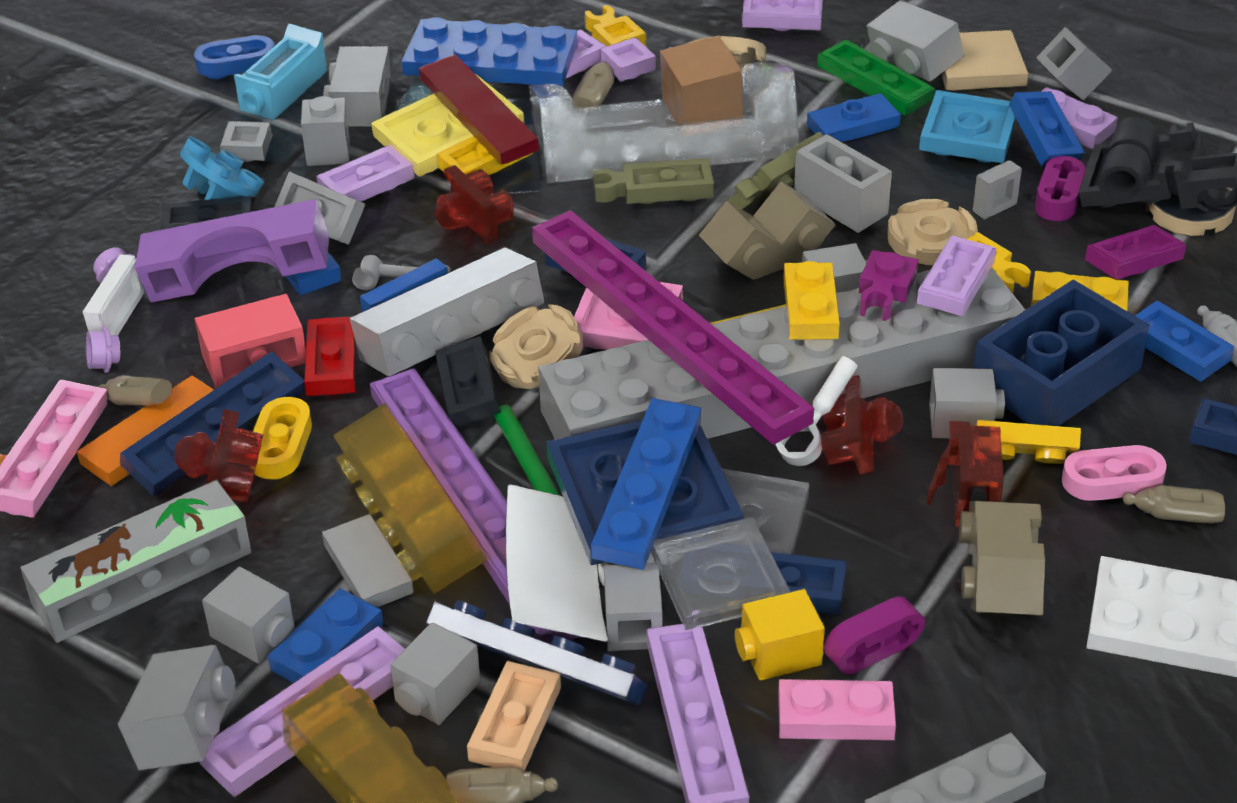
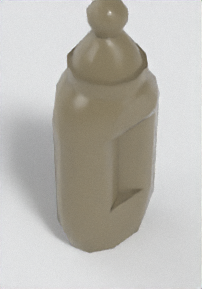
M606 61L598 63L585 73L572 95V104L575 108L590 112L602 104L614 83V71L609 63Z
M129 375L118 376L108 380L106 384L98 386L107 389V399L119 406L161 404L169 398L172 392V384L167 379L133 377Z
M1158 485L1154 488H1146V490L1136 495L1128 492L1123 497L1126 505L1135 504L1144 513L1151 514L1159 519L1207 524L1219 523L1224 520V496L1222 493L1209 489Z
M512 766L459 769L447 774L445 800L446 803H525L526 801L534 800L535 797H538L545 790L554 792L557 790L558 783L554 778L544 780L540 776L533 774L532 771L525 772L521 768Z

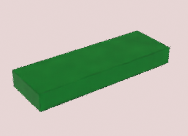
M844 40L818 54L817 66L869 96L881 93L899 113L905 116L933 101L935 88L848 40Z

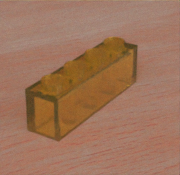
M385 403L333 435L344 452L336 460L352 484L359 479L362 480L363 485L355 490L371 515L378 511H381L384 515L375 522L390 546L393 548L399 543L403 545L405 550L396 556L413 582L423 577L433 594L488 560L472 532Z
M340 673L282 709L284 743L337 803H459L451 794L450 787L442 773L434 766L426 767L414 754L413 747L405 733L397 726L390 728L378 715L376 706L369 694L360 687L354 689Z

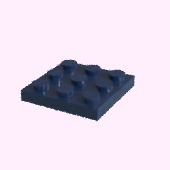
M642 420L546 441L547 458L591 566L605 563V561L591 558V543ZM701 425L697 431L651 551L743 530L744 514Z

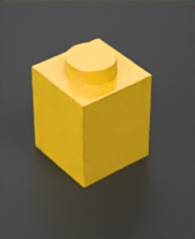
M802 589L742 604L741 628L735 629V641L741 659L743 661L750 660L759 681L821 666L825 628L806 590Z

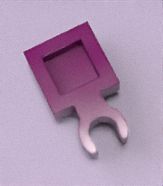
M872 250L859 280V293H861L860 315L865 316L866 310L870 307H881L883 309L882 320L886 321L892 315L893 300L906 303L917 276L919 259L901 256L893 252Z

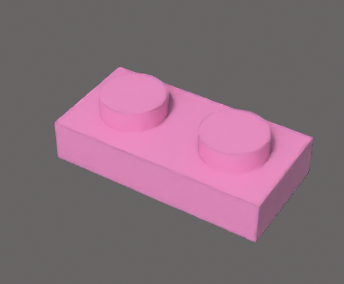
M779 679V738L894 740L896 722L892 681Z

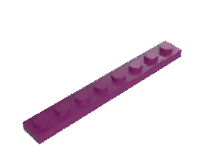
M571 210L532 227L533 243L770 443L775 445L814 423L813 406Z

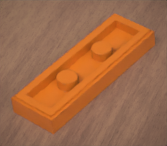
M190 376L172 388L169 398L161 404L143 407L79 449L77 455L80 465L110 486H113L129 475L120 465V453L214 389L194 376Z

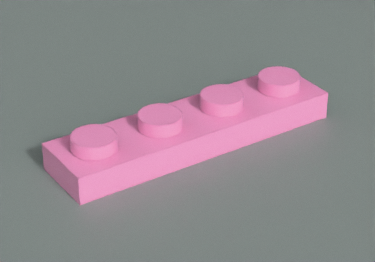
M59 380L0 465V511L12 515L35 517L107 406V389Z

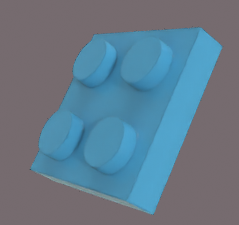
M936 90L920 136L919 150L933 152L941 156L954 155L973 158L980 162L1004 163L1016 123V117L1009 106L1010 101Z

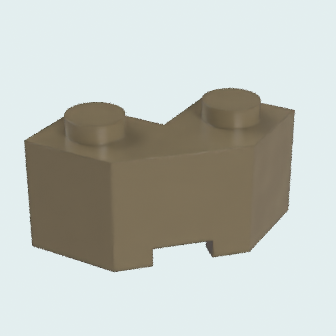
M781 181L754 216L726 200L699 236L728 266L755 280L784 269V263H801L803 252L816 250L836 224L806 196Z
M970 501L969 512L961 511L959 543H967L968 554L973 555L972 566H963L961 588L962 599H971L970 609L976 612L1043 615L1045 553L1044 544L1038 543V530L1042 520L1040 504Z

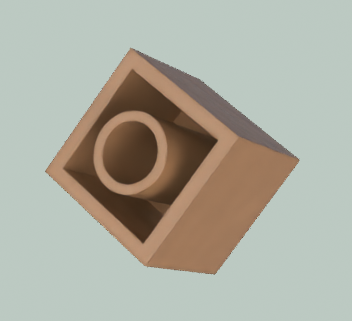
M719 35L660 50L663 102L684 137L743 121L742 70Z

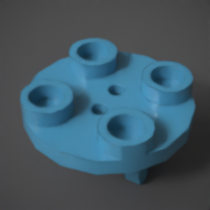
M188 137L180 151V156L189 165L183 185L189 190L193 189L196 185V190L200 194L207 192L204 200L240 197V195L253 198L257 196L264 184V180L246 169H240L244 162L239 157L224 149H221L217 155L211 152V148L194 137Z

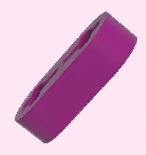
M1067 156L1055 157L1048 161L1037 189L1035 211L1040 217L1049 221L1059 222L1073 216L1080 198L1078 192L1086 171L1085 165L1081 161Z
M905 597L891 598L837 625L825 640L823 646L824 653L844 674L859 672L910 646L922 633L925 626V618Z

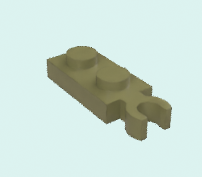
M820 132L814 134L762 166L755 176L748 177L735 186L738 192L730 196L727 201L742 210H746L754 202L758 204L768 198L781 181L792 187L795 182L796 151L823 135Z
M708 158L622 164L623 172H615L610 169L593 171L596 202H610L626 196L627 204H652L660 201H694L701 198H714V182Z

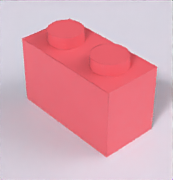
M287 294L195 318L201 353L216 388L271 351L290 368L305 364L306 347L303 328Z

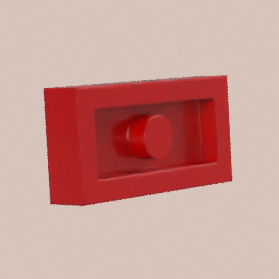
M351 317L308 319L304 380L307 396L355 393L356 342L350 322Z

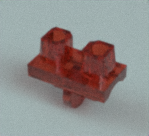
M456 165L445 168L444 176L450 181V192L447 195H441L437 200L435 208L436 221L445 229L450 230L468 225L486 244L497 240V225L514 218L512 197L504 190L493 194L492 182L489 175L483 169L465 175Z
M852 376L846 384L845 393L840 394L831 411L823 415L828 431L821 432L822 449L829 465L854 460L859 474L873 472L874 438L879 442H884L889 437L896 435L903 426V412L897 404L883 397H878L870 403L862 398V381L860 376Z
M224 409L216 444L209 439L206 433L196 432L194 435L184 437L178 441L175 446L174 461L178 467L186 472L187 476L197 478L200 475L208 474L206 484L217 480L231 499L247 502L255 469L227 462L256 467L264 434L236 428L240 412Z

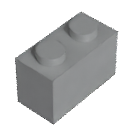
M902 0L866 25L872 54L904 70L908 74H913L929 82L964 56L957 22Z
M340 46L336 62L330 63V85H325L324 96L345 98L348 126L372 127V122L385 117L392 83L388 47Z
M828 134L796 151L794 189L806 196L822 212L858 233L888 215L891 170Z
M216 645L153 654L118 723L138 770L204 761L211 742L219 731L220 722L228 703L235 694L233 672L229 666H224Z

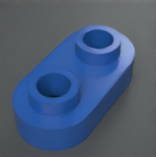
M255 35L203 44L194 52L197 71L210 79H222L228 75L245 73L274 47V42L268 37Z

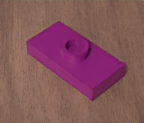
M1153 225L1088 245L1085 260L1118 280L1183 259L1186 244Z

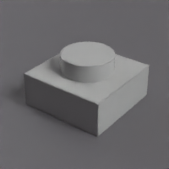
M229 121L220 145L221 149L233 153L243 162L265 160L272 138L270 122Z
M1009 160L977 175L973 212L985 220L1016 205L1022 168Z

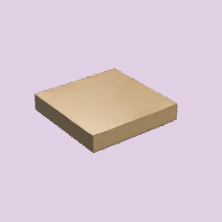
M1011 30L960 33L964 56L941 73L945 88L948 91L1027 86L1028 71Z

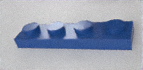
M656 398L651 399L591 543L592 559L644 570L701 424V407Z

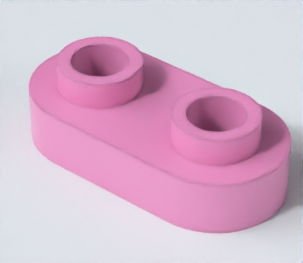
M1140 445L1082 450L1074 452L1066 458L1062 474V484L1069 494L1086 501L1123 498L1128 492L1136 495L1146 490V488L1163 485L1167 464L1159 452Z

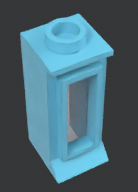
M288 23L284 38L243 75L236 74L234 76L240 110L275 120L327 72L322 32Z

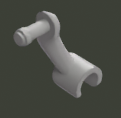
M367 255L362 259L360 268L355 269L352 280L357 288L371 290L376 287L379 277L398 278L418 267L382 264L377 256ZM447 266L448 273H450L451 269Z

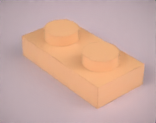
M507 661L467 745L468 761L491 767H518L525 771L560 692V674Z

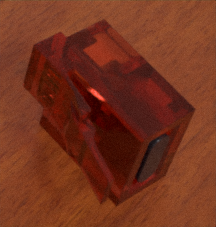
M949 421L946 450L940 457L928 489L927 505H931L937 488L945 484L949 465H955L953 474L955 527H959L961 511L969 512L970 501L1001 502L1004 483L1000 427L970 425V422Z

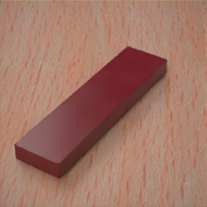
M456 54L419 68L420 80L501 166L539 150L538 138Z

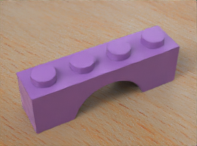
M313 199L141 234L135 270L150 302L195 294L201 284L211 275L223 268L242 262L258 261L268 263L277 268L282 277L327 268L329 232L317 200Z

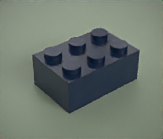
M1073 279L978 340L973 369H993L995 389L1004 390V408L1028 424L1060 426L1141 369L1150 325Z

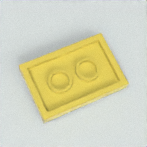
M475 74L524 123L523 112ZM434 94L371 123L373 136L385 147L391 145L413 164L414 173L419 177L439 168L437 153L473 137Z

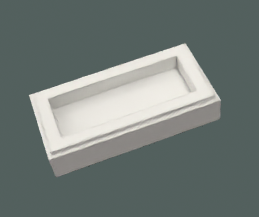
M122 254L118 256L83 310L88 331H101V327L105 326L110 331V335H118L145 293V289L135 270V256Z

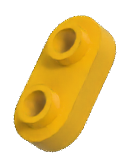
M281 397L270 401L262 408L247 446L250 469L255 475L265 479H280L291 474L298 467L312 429L310 409L306 402L295 397Z

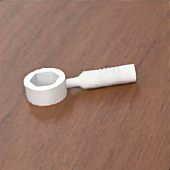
M845 356L840 357L820 392H818L813 400L814 423L799 431H810L814 437L805 452H788L784 445L789 437L776 443L782 458L787 463L795 466H805L814 462L820 456L823 448V439L816 427V423L821 415L831 411L837 398H839L844 387H846V384L858 368V365Z

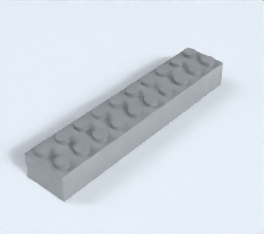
M992 267L964 316L917 304L918 289L930 271L928 270L917 274L906 303L893 300L892 315L886 321L882 320L883 309L881 307H870L866 310L865 316L860 315L861 293H859V288L837 292L836 298L840 323L839 339L789 340L786 306L748 314L711 325L811 406H813L814 398L820 392L840 357L845 356L858 365V368L846 384V387H844L839 398H837L835 406L932 381L933 368L973 369L977 341L1019 315L1025 309ZM649 340L538 367L541 412L554 439L643 420L652 398L701 407L700 425L707 439L751 428L747 422Z

